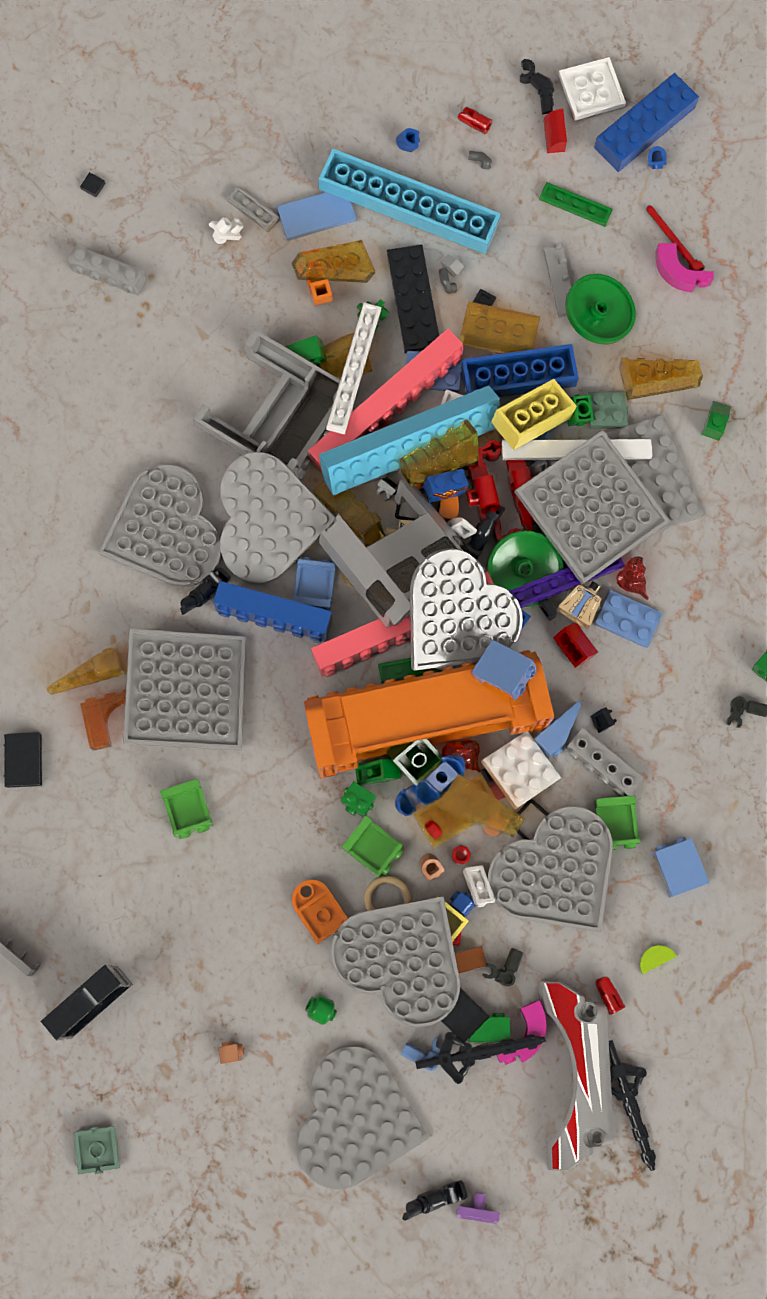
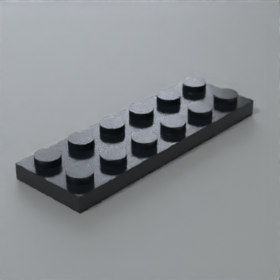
M423 245L388 249L387 258L404 352L423 351L439 337Z

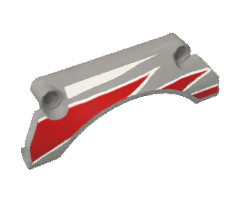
M539 982L541 1005L556 1022L566 1040L574 1074L573 1095L567 1117L561 1129L547 1145L548 1170H570L592 1155L593 1147L607 1146L614 1141L607 1007L602 1002H585L584 995L563 982ZM594 1007L596 1008V1015L593 1013ZM600 1133L603 1135V1141L600 1139Z

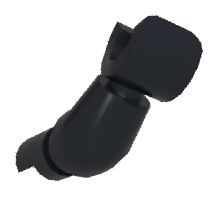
M523 59L521 67L524 71L530 72L527 74L522 73L519 76L520 82L523 84L531 83L540 95L542 115L548 114L553 111L554 106L552 98L554 92L553 83L550 78L535 72V64L532 60Z
M499 506L496 512L488 510L485 515L487 518L477 524L475 527L477 532L472 535L471 540L464 547V552L478 560L484 546L493 534L494 523L498 522L505 511L504 507Z
M218 567L214 572L211 571L206 578L207 583L203 581L188 596L181 600V614L184 615L195 607L204 605L215 592L214 588L217 590L220 581L229 582L231 579L230 575L221 567Z
M459 1180L443 1186V1192L441 1189L418 1195L417 1199L406 1204V1212L403 1214L402 1219L406 1221L419 1214H427L445 1206V1202L450 1205L466 1199L468 1194L463 1181Z

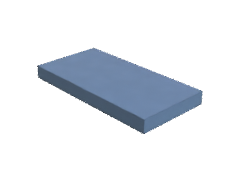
M327 192L277 206L287 241L356 221L351 202Z

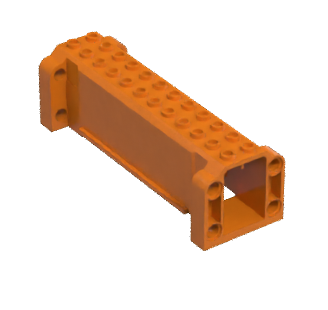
M530 650L519 652L533 660L536 665V673L532 679L528 680L524 693L518 696L516 700L485 681L483 683L477 681L471 673L477 664L473 665L472 662L462 664L461 668L456 669L454 667H446L442 669V672L427 671L423 673V676L419 677L408 675L404 677V680L396 681V679L384 681L385 684L381 685L371 683L365 685L363 689L352 687L346 689L344 693L338 694V691L329 692L326 694L327 696L321 698L318 695L308 697L303 702L320 779L335 776L338 772L357 769V761L388 755L386 751L391 746L428 739L435 745L507 728L510 735L545 730L555 716L540 658L536 652L530 653Z

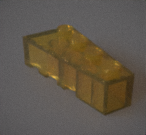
M362 240L299 252L291 263L298 280L321 281L328 279V281L368 283L376 273Z
M621 357L619 366L627 400L698 388L703 378L698 360L674 359L673 361H664V359L645 360V358L631 360L628 357Z
M467 419L461 422L462 425L456 429L451 428L446 431L447 434L443 437L432 439L428 446L424 448L419 447L400 458L401 474L410 486L426 481L428 476L450 472L479 461L478 434Z
M324 480L313 489L315 496L333 515L339 514L359 540L362 539L366 548L385 537L379 515L375 512L371 513L363 501L359 502L355 499L356 496L351 490L348 489L347 491L332 495Z
M460 774L457 775L436 806L438 811H443L512 838L525 820L524 817Z

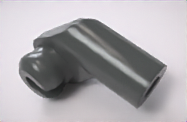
M469 151L468 160L482 162V169L491 168L492 160L485 153Z
M439 269L440 282L446 293H456L457 285L456 283H450L447 269Z

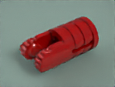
M465 107L463 112L457 116L458 120L482 132L484 135L492 125V119L469 107Z
M605 976L596 980L597 990L607 1007L609 1015L626 1007L610 978Z

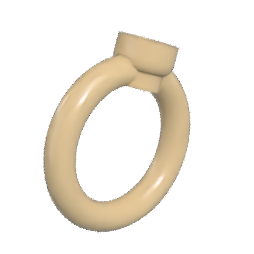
M394 876L376 878L368 885L364 894L366 910H376L372 904L373 892L378 886L386 883L394 884L401 890L403 904L411 903V893L408 886L401 879Z

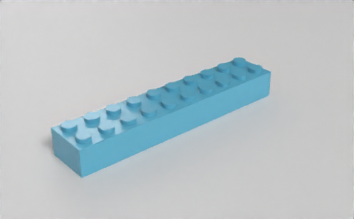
M332 149L319 177V190L483 254H486L499 225L501 213L335 149Z
M486 386L320 453L319 458L324 483L332 495H336L494 430L496 428L491 421L496 410L500 408L499 397L490 386Z

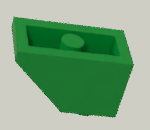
M316 335L284 346L316 366H320L322 362L327 361L323 342Z
M713 401L701 435L719 441L725 431L731 407Z
M380 759L358 765V768L355 769L357 784L360 786L401 779L400 768L392 759Z
M493 1013V1017H488L468 1038V1041L501 1042L502 1040L510 1039V1017H505V1013Z

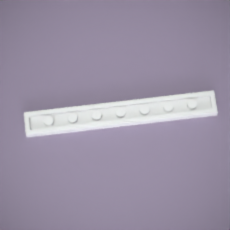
M363 303L326 430L345 435L382 307Z
M610 439L624 459L652 458L651 439ZM502 440V460H560L587 440H531L515 450L511 448L506 440Z

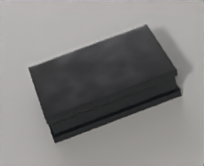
M40 732L4 734V787L42 786V734Z
M460 987L459 997L454 1008L441 1022L455 1036L466 1042L489 1015Z

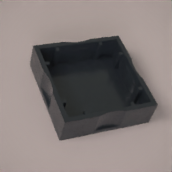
M105 964L40 1022L56 1041L72 1039L133 984L118 966Z

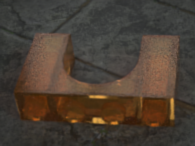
M126 689L120 694L108 693L104 695V698L96 699V697H92L80 703L91 750L95 751L112 747L108 730V718L115 708L125 705Z

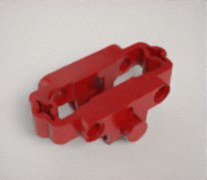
M490 440L486 443V446L478 448L474 457L475 464L468 466L472 489L466 490L469 507H477L480 523L483 519L487 518L485 515L488 510L496 512L500 506L493 475L488 474L487 466L483 462V459L489 462L497 461L499 456L502 455L501 443L496 440ZM506 460L507 479L516 513L518 512L524 530L533 531L532 525L537 523L514 491L535 476H531L530 468L527 467L525 460ZM500 519L497 523H494L495 527L492 530L495 543L506 536L501 533ZM512 528L509 530L508 534L522 530L519 528Z

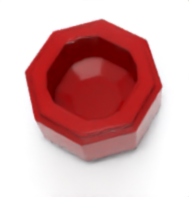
M429 820L424 825V828L434 840L442 835L441 827L435 821Z
M459 845L453 849L451 857L455 864L464 865L469 862L471 852L468 847Z

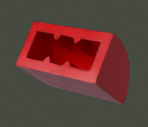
M557 109L548 113L543 120L547 153L565 152L567 135L564 110Z
M577 623L564 627L553 637L575 668L599 653Z

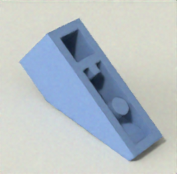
M580 701L574 704L534 739L548 758L552 755L557 757L564 750L562 747L566 743L581 706Z

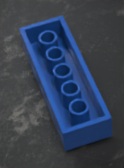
M674 72L598 135L594 149L617 172L621 171L694 110L699 96Z
M572 344L462 359L461 364L465 394L490 386L500 398L526 394L552 379H555L562 389L576 387L579 379Z
M222 581L219 582L213 601L215 609L219 612L220 616L227 618L234 616L237 617V620L245 623L249 620L263 628L271 626L274 627L275 631L282 633L289 631L292 632V635L303 638L304 635L311 637L310 640L318 643L327 641L332 624L331 611Z

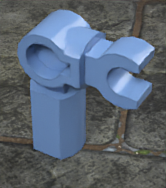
M435 1038L432 1042L433 1049L428 1051L426 1056L424 1055L425 1052L406 1043L401 1055L415 1062L439 1057L441 1048L436 1047L438 1039ZM438 1065L427 1067L425 1069L433 1071L438 1067Z

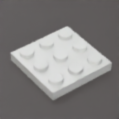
M610 57L559 70L558 75L574 120L626 106V101Z
M524 732L481 761L515 810L561 779L529 732Z

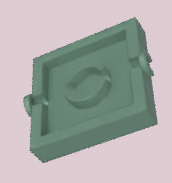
M625 391L588 392L591 398L594 421L589 423L590 429L623 428L628 426V406H626Z
M97 1126L90 1127V1130L74 1132L78 1175L92 1172L101 1174L105 1170L120 1168L116 1126L103 1128Z

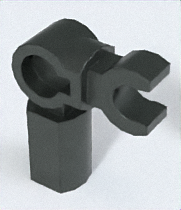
M741 696L735 697L730 703V713L732 714L727 719L726 724L730 726L732 719H735L737 721V728H740L742 726L740 716L743 715L744 710L749 714L766 717L767 704L751 700L746 702L745 698Z
M511 948L504 965L505 970L501 968L497 970L495 965L486 963V966L491 968V974L482 973V976L487 979L495 978V981L503 986H512L516 979L514 972H517L524 953Z

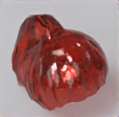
M635 556L629 559L623 570L617 574L616 580L620 588L628 592L640 594L648 600L644 576L646 567L643 565V557Z
M456 740L449 742L442 748L441 755L443 757L447 755L462 756L465 761V769L476 770L480 773L478 765L480 747L476 740Z

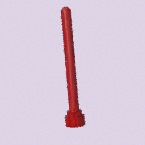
M647 206L646 211L668 239L672 243H676L677 250L689 264V270L703 271L705 265L692 257L653 206Z

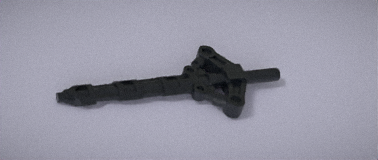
M447 1032L439 1052V1057L415 1061L416 1069L441 1065L456 1084H460L463 1082L470 1067L474 1066L475 1060L487 1059L499 1054L516 1053V1050L528 1048V1050L536 1049L538 1045L546 1042L545 1037L531 1034L526 1035L524 1039L513 1040L511 1038L502 1040L500 1043H487L472 1047L470 1043H465L462 1039L455 1036L453 1032ZM452 1045H460L459 1052L451 1054ZM461 1061L464 1067L458 1071L453 1062Z
M609 1040V1055L613 1064L610 1067L611 1083L616 1078L619 1082V1086L615 1090L611 1086V1093L618 1101H623L626 1115L629 1117L633 1127L632 1132L635 1141H638L642 1151L640 1154L642 1162L647 1164L650 1171L656 1170V1155L654 1150L650 1148L648 1142L649 1135L645 1124L643 1125L640 1109L635 1099V1096L638 1095L639 1085H641L643 1078L647 1075V1071L643 1067L620 1062L614 1042ZM625 1075L635 1076V1083H628Z

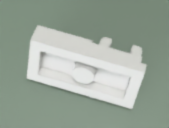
M483 865L465 868L463 874L476 908L495 902Z

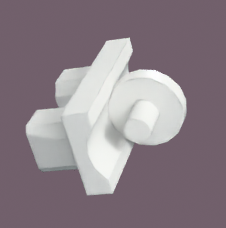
M222 217L219 221H211L209 223V226L215 230L212 236L218 244H224L227 240H239L242 237L239 232L242 230L243 225L237 218L230 222L229 219Z

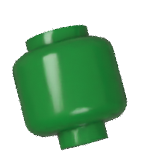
M320 994L315 997L312 996L305 1008L308 1018L321 1025L326 1024L328 1021H333L337 1013L334 1001Z

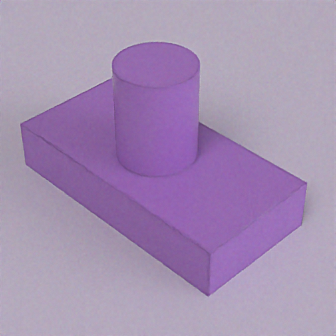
M474 1194L473 1207L458 1206L456 1218L497 1224L500 1213L486 1211V1195Z

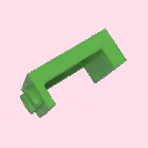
M198 779L160 791L174 837L184 839L190 837L192 832L198 831V833L210 830L209 827L213 826Z
M635 795L601 798L594 801L595 814L604 821L610 831L613 850H617V846H624L625 849L636 848V844L641 843V839L638 836Z
M367 816L364 817L342 846L344 851L378 877L382 874L386 876L392 868L389 864L393 859L398 860L404 852L401 842L399 843Z

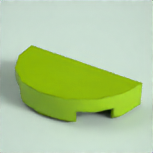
M656 945L649 947L643 952L640 959L639 968L641 974L643 975L677 957V955L666 946Z

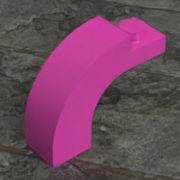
M658 243L655 250L656 266L660 275L668 284L686 292H693L695 286L707 287L711 285L714 279V271H692L686 269L678 261L676 243Z
M540 1000L521 1007L520 1011L526 1023L524 1038H526V1035L531 1034L545 1037L546 1016ZM542 1044L538 1045L536 1049L528 1050V1048L516 1050V1053L499 1054L496 1056L499 1063L504 1062L505 1065L516 1061L515 1056H518L523 1063L531 1058Z

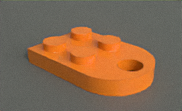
M306 880L295 888L292 895L293 908L317 944L337 932L340 926L348 919L330 890L322 882ZM304 886H309L312 889V894L309 897L301 895V889Z

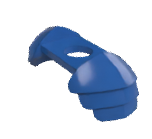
M447 755L441 758L443 763L416 786L415 795L419 802L425 805L435 803L441 799L442 794L440 792L457 776L460 778L464 776L465 761L462 756ZM437 773H446L448 777L447 781H439L437 778Z
M437 773V778L439 781H447L448 777L446 773ZM452 782L440 792L442 795L452 788ZM415 784L401 790L396 797L395 807L404 816H409L416 812L415 806L420 803L415 795Z

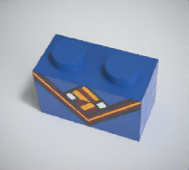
M463 469L428 476L423 484L428 503L464 495L469 486Z

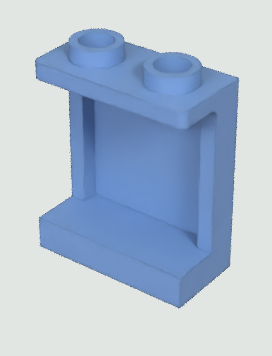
M308 557L298 559L292 601L331 611L336 570L335 563L326 559H322L321 562L313 561L312 558Z
M492 640L471 673L477 681L481 683L485 681L516 700L518 696L524 693L528 680L534 677L536 665L532 659Z
M685 837L674 840L675 844L669 847L667 843L656 847L657 851L652 853L653 857L657 859L668 887L666 891L669 898L709 884L692 838L686 840Z

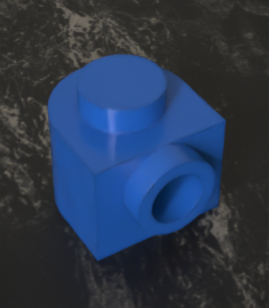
M407 128L396 137L397 146L407 152L416 150L420 144L419 130Z
M660 146L653 147L648 154V166H652V169H663V165H667L666 151Z
M456 890L450 898L452 901L450 905L464 917H467L475 906L472 896L467 892L463 894Z

